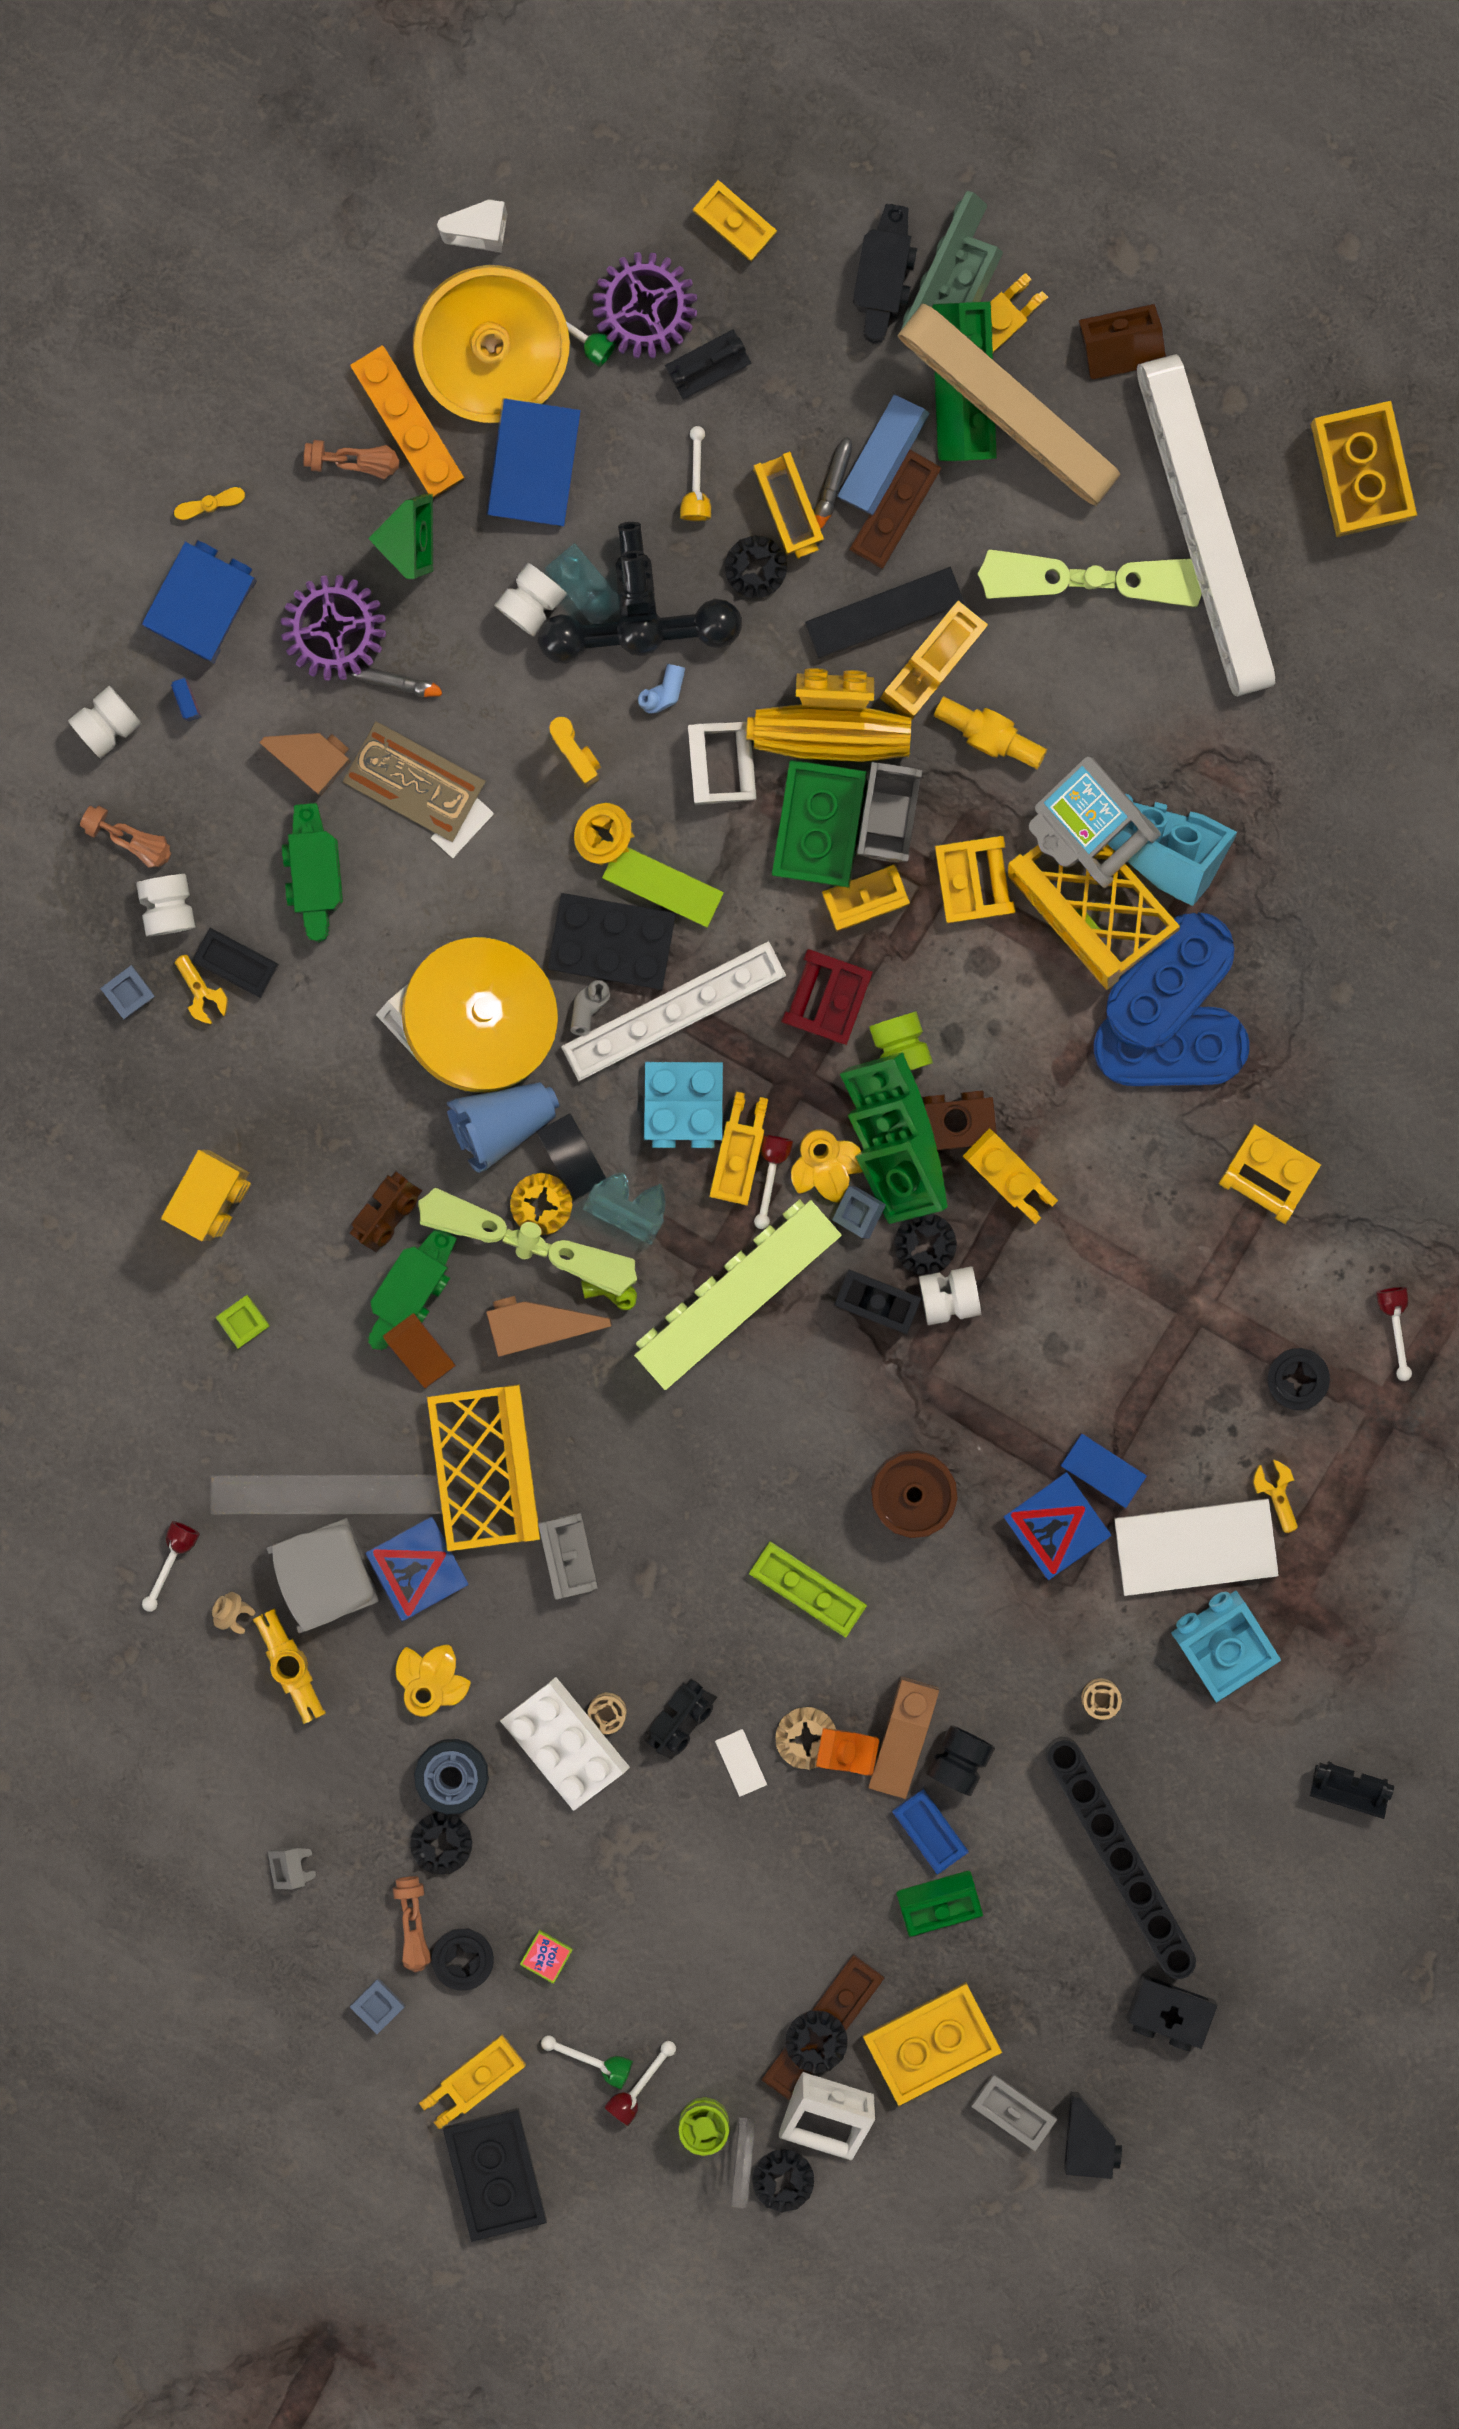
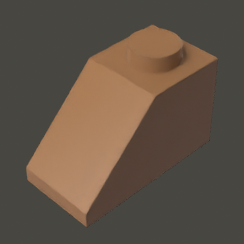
M320 733L264 737L259 742L320 796L323 795L351 762L345 756L349 748L333 734L328 739L324 738Z

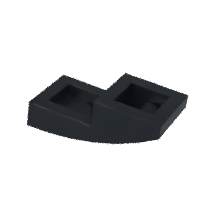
M571 1113L536 1131L574 1200L608 1182Z

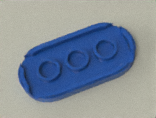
M1199 912L1197 914L1187 913L1175 917L1174 920L1179 924L1180 930L1127 970L1113 986L1108 997L1106 1014L1110 1028L1120 1040L1130 1046L1143 1049L1155 1048L1165 1044L1176 1035L1226 977L1233 964L1234 945L1231 932L1218 918Z
M1199 1007L1171 1040L1161 1046L1149 1049L1136 1048L1124 1043L1114 1034L1106 1018L1096 1032L1093 1050L1100 1070L1110 1080L1121 1085H1214L1226 1082L1240 1071L1247 1061L1250 1045L1246 1029L1233 1014L1222 1008Z

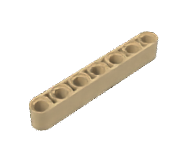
M921 304L898 334V338L911 351L1086 502L1097 506L1121 475L1113 464L930 306Z

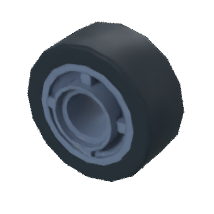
M459 1739L441 1740L429 1746L419 1758L414 1772L415 1788L421 1800L432 1810L446 1815L460 1814L473 1808L483 1797L489 1780L488 1765L482 1753L471 1743ZM452 1766L460 1770L462 1782L457 1786L446 1785L441 1779V1771L444 1768Z

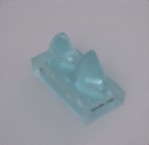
M575 543L545 567L546 571L567 593V596L591 625L603 623L619 609L618 594Z
M624 1173L611 1175L599 1184L595 1183L583 1210L652 1245L664 1221L663 1215L666 1201L663 1186L659 1184L650 1187L637 1196L633 1202H630L628 1200L629 1186Z

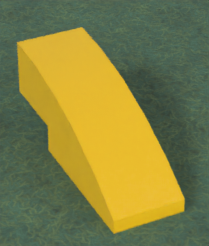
M957 601L883 692L880 699L898 714L911 717L912 721L986 629L988 624L960 601Z

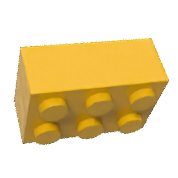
M1391 401L1314 418L1311 422V428L1336 537L1411 521L1417 516Z
M198 1150L161 1219L200 1241H211L215 1237H222L233 1218L227 1214L232 1204L242 1202L251 1186V1183L246 1180L250 1172L210 1150Z

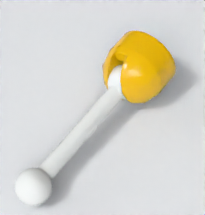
M695 426L690 431V437L693 440L692 492L686 494L682 499L680 519L707 521L711 519L710 499L700 492L701 441L705 437V430L700 426Z

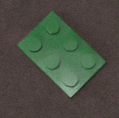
M790 760L772 876L850 888L867 771Z

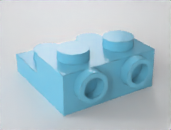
M645 1062L644 1140H652V1148H676V1140H691V1148H715V1140H722L723 1062Z
M1237 1591L1231 1594L1229 1592L1218 1593L1210 1600V1607L1199 1615L1196 1613L1184 1615L1178 1620L1176 1624L1177 1629L1171 1632L1216 1703L1281 1661Z

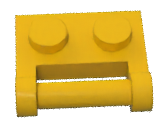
M565 717L555 718L549 726L553 740L586 788L600 780L596 772L601 768L600 763L588 746L583 749L578 747L574 741L575 731L571 721Z
M1004 836L935 846L946 924L1016 913L1014 901L1010 902L1002 853V848H1006ZM987 851L994 904L983 905L975 852Z
M1254 1124L1218 1184L1227 1190L1230 1187L1276 1214L1275 1219L1286 1224L1321 1164ZM1243 1165H1247L1288 1190L1289 1194L1285 1201L1240 1175L1239 1173Z

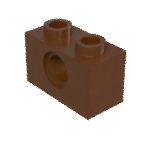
M984 1090L960 1093L961 1101L946 1102L945 1094L922 1097L937 1150L971 1147L989 1128L997 1134L993 1097L984 1098ZM952 1109L962 1111L967 1119L966 1126L959 1132L948 1130L944 1123L945 1115Z

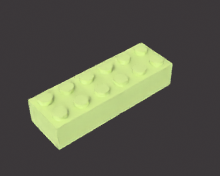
M800 1199L782 1214L787 1220L775 1230L769 1225L753 1239L757 1245L755 1249L747 1256L742 1251L738 1252L724 1265L728 1272L722 1278L716 1281L711 1276L695 1290L694 1293L699 1297L689 1307L683 1302L680 1303L665 1317L669 1324L658 1333L653 1327L635 1343L640 1350L634 1356L664 1390H667L842 1236L812 1200H809L806 1204Z

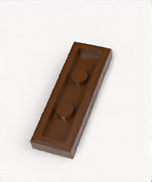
M909 450L873 515L870 514L849 551L883 570L942 468L914 451Z

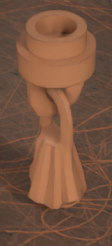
M314 440L313 443L305 444L304 466L311 467V471L322 472L323 462L328 461L335 462L342 469L365 472L384 480L389 475H393L399 468V459L395 450H392L387 445L370 449L341 448L336 453L325 452V445L322 440ZM345 455L357 456V464L344 462L348 459Z
M89 806L80 822V827L85 829V834L95 838L100 829L103 828L110 832V838L115 844L131 851L148 868L160 867L169 861L171 856L170 845L167 844L165 836L144 833L126 824L118 823L111 826L105 823L108 814L107 809L101 806H97V808ZM122 831L133 836L130 843L119 838L124 835Z
M418 1876L396 1879V1886L393 1887L394 1899H401L403 1910L404 1947L402 1962L404 1967L413 1972L423 1971L432 1961L424 1938L422 1919L419 1912L418 1897L423 1896L425 1893L424 1885L419 1883ZM412 1898L413 1907L408 1908L407 1899ZM409 1921L416 1922L415 1930L410 1931Z

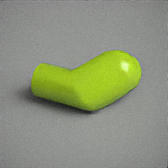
M581 1280L584 1299L604 1295L621 1310H630L636 1304L637 1293L632 1285L621 1296H617Z

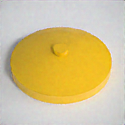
M483 265L468 268L443 281L424 302L418 314L413 333V353L416 367L430 394L452 413L465 419L483 423L499 422L503 398L543 404L560 383L569 357L570 341L568 327L564 314L555 298L545 286L532 276L520 270L500 265Z
M464 938L436 949L413 973L406 987L402 1003L403 1030L408 1045L419 1063L431 1075L443 1083L469 1092L486 1093L503 1090L523 1081L545 1059L551 1049L557 1030L558 1010L556 998L545 973L522 950L506 942L491 938Z

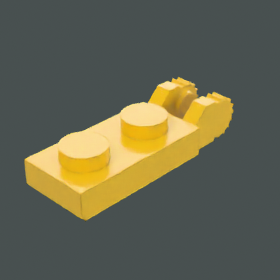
M1026 273L1014 282L1004 294L1000 292L991 301L993 353L1028 321L1027 318L1048 299V296L1041 291L1035 294L1021 311L1013 305L1011 300L1018 293L1024 291L1032 280Z
M736 1092L730 1121H726L710 1197L748 1205L764 1134L762 1125L768 1099L760 1097L754 1112L756 1115L753 1127L738 1124L740 1113L743 1111L745 1104V1093Z
M990 1128L963 1155V1158L1014 1208L1017 1206L1034 1224L1041 1217L1035 1208L1023 1200L1033 1189L1046 1204L1053 1207L1058 1202L1049 1190L1040 1183L1042 1180Z
M501 2034L443 2079L440 2083L441 2085L419 2102V2105L425 2110L434 2106L445 2094L448 2093L456 2104L439 2114L433 2122L440 2129L463 2112L465 2114L522 2070L526 2063L505 2036Z

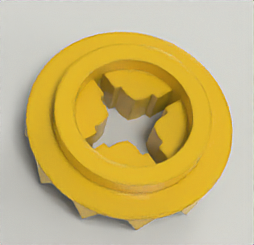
M600 803L590 807L581 815L575 827L574 841L578 852L586 860L601 866L604 863L617 862V858L622 853L629 852L628 844L630 839L635 837L631 827L633 821L622 808L611 803ZM595 827L606 830L610 828L609 833L614 839L613 842L601 841L602 837L595 830Z
M546 1173L532 1174L522 1179L513 1190L510 1201L511 1213L518 1226L521 1227L525 1222H533L541 1228V1235H548L558 1231L568 1221L572 1211V1197L567 1186L559 1178ZM544 1187H546L547 1201L552 1203L553 1206L558 1207V1210H544L542 1216H539V1220L536 1221L535 1207L525 1202V1198H538L540 1193H543Z

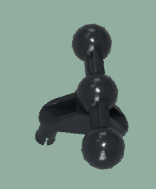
M624 522L618 526L621 557L618 558L615 564L621 616L619 621L582 625L574 617L560 614L546 621L538 637L540 649L547 658L554 663L567 664L576 661L586 648L621 645L631 655L645 656L653 653L661 645L662 641L698 637L709 647L723 648L731 645L739 636L742 630V617L733 604L727 600L715 598L704 602L696 614L660 618L656 612L652 564L650 558L644 554L641 524L639 522Z

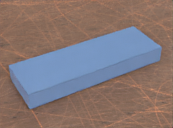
M893 395L837 497L873 515L930 413L920 406Z

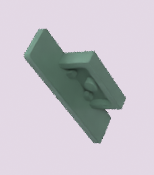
M966 191L963 199L956 205L950 227L937 245L934 261L929 271L921 279L917 297L904 315L902 329L921 304H926L932 308L933 304L981 301L1003 251L996 246L973 238L987 208V204L975 193Z

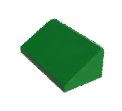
M964 1871L901 1889L896 1893L909 1937L983 1916L970 1871Z

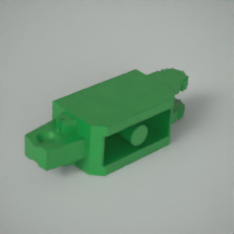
M318 804L294 805L292 834L288 835L289 844H282L284 867H291L292 882L285 883L287 906H294L295 913L303 914L305 932L309 940L320 943L324 939H328L327 936L330 931L328 930L330 926L328 911H336L343 903L338 840L327 831H324Z
M434 1229L419 1248L416 1246L403 1249L370 1302L372 1312L379 1316L371 1329L372 1332L369 1333L370 1336L367 1337L369 1339L368 1343H370L373 1349L382 1351L388 1348L389 1345L383 1338V1335L413 1313L422 1323L430 1312L424 1308L432 1294L439 1298L451 1279L445 1273L449 1268L446 1263L457 1241L454 1235Z

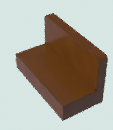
M1155 304L1079 320L1080 333L1086 349L1091 379L1135 371L1138 364L1166 357L1162 325Z

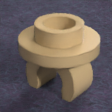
M230 1592L217 1599L212 1609V1616L214 1617L215 1627L221 1630L229 1627L234 1632L243 1634L245 1629L236 1623L237 1616L240 1613H248L254 1616L256 1612L247 1603L241 1601L240 1595Z

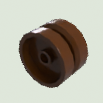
M919 1450L899 1452L886 1459L875 1473L871 1486L873 1508L880 1521L895 1534L909 1538L926 1537L942 1529L953 1516L958 1500L956 1482L948 1467L933 1454ZM912 1487H917L922 1492L919 1495L920 1500L917 1502H912L911 1499L907 1498V1492Z

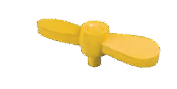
M233 487L216 496L207 495L202 501L185 502L175 508L174 515L179 520H189L204 511L214 512L218 507L238 505L245 499V492L241 488Z

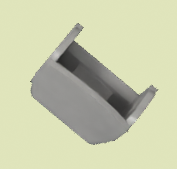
M872 762L857 855L888 862H908L922 770Z
M347 1518L312 1531L300 1533L266 1547L268 1554L272 1553L274 1569L282 1595L289 1610L299 1624L296 1627L298 1633L329 1623L343 1615L379 1601L356 1535Z

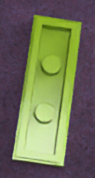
M628 848L629 852L622 853L617 858V862H609L602 879L708 928L724 892L631 848Z
M769 1541L749 1572V1575L845 1638L867 1607V1604L771 1541Z

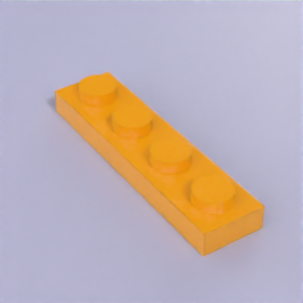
M382 345L350 365L428 494H433L434 499L465 480L385 347Z

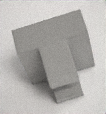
M278 1848L268 1851L274 1889L292 1890L304 1887L306 1882L315 1878V1870L302 1871L301 1860L304 1857L312 1856L310 1849Z

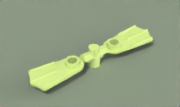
M988 550L984 562L977 573L987 599L1055 595L1064 591L1068 584L1070 587H1084L1086 589L1115 588V583L1119 592L1129 598L1197 607L1202 595L1191 559L1130 562L1123 565L1117 573L1116 571H1105L1097 565L1091 566L1087 570L1070 569L1069 572L1068 567L1057 559ZM1052 570L1058 574V582L1056 584H1050L1046 581L1045 574L1047 571ZM1128 574H1135L1138 577L1139 584L1137 587L1132 588L1127 585L1126 576Z
M434 1188L428 1195L418 1201L420 1225L459 1236L471 1237L487 1243L503 1239L504 1243L516 1247V1255L521 1259H529L533 1253L542 1257H547L548 1254L549 1260L557 1268L578 1276L582 1280L617 1296H621L627 1288L637 1281L635 1260L632 1258L566 1240L557 1241L551 1245L540 1237L541 1228L536 1223L525 1222L521 1225L520 1230L513 1231L507 1229L505 1221L498 1215L438 1188ZM483 1228H490L494 1232H487ZM560 1256H567L570 1260L562 1259Z

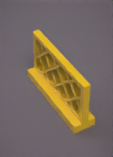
M1107 844L1093 858L1107 860L1115 851ZM1039 845L1024 856L1018 855L1008 864V877L1106 990L1116 984L1122 974L1180 930L1179 924L1126 864L1113 874V881L1108 885L1112 886L1111 904L1087 902L1089 884L1100 885L1090 876L1087 869L1086 876L1062 874L1063 866L1060 864L1058 873L1042 872L1033 862L1042 854H1045L1040 850ZM1118 872L1124 877V879H1117ZM1050 880L1057 881V888L1050 882ZM1062 881L1084 883L1083 902L1066 900L1060 893ZM1116 887L1133 888L1139 895L1138 907L1115 905ZM1143 900L1150 908L1142 907ZM1075 909H1082V917ZM1086 910L1110 912L1108 930L1091 929L1085 922ZM1114 913L1137 915L1136 933L1112 931ZM1141 916L1158 917L1165 924L1166 928L1157 935L1140 934ZM1099 937L1107 938V945ZM1111 939L1135 941L1134 953L1120 962L1110 951ZM1139 941L1147 942L1138 949Z
M520 1384L427 1397L447 1551L540 1540ZM497 1396L499 1413L491 1424H488L471 1411L480 1398ZM474 1399L468 1408L460 1402V1400ZM453 1402L465 1412L454 1427L450 1429L438 1420L436 1404ZM468 1414L487 1428L474 1446L455 1433ZM499 1419H501L502 1434L494 1428ZM439 1427L448 1433L442 1442ZM490 1431L504 1441L505 1451L495 1463L477 1450ZM451 1436L470 1450L457 1468L443 1458L442 1448ZM473 1453L492 1466L479 1485L460 1471ZM505 1456L508 1473L498 1466ZM444 1465L453 1471L447 1481ZM495 1469L509 1479L510 1489L501 1501L482 1488ZM456 1475L475 1488L462 1507L448 1497L447 1487ZM478 1492L497 1505L484 1523L465 1510ZM510 1495L513 1511L504 1505ZM449 1504L458 1510L452 1520ZM500 1508L514 1518L516 1534L499 1536L487 1527ZM461 1514H464L480 1527L471 1540L454 1542L452 1526ZM483 1530L493 1536L477 1539Z

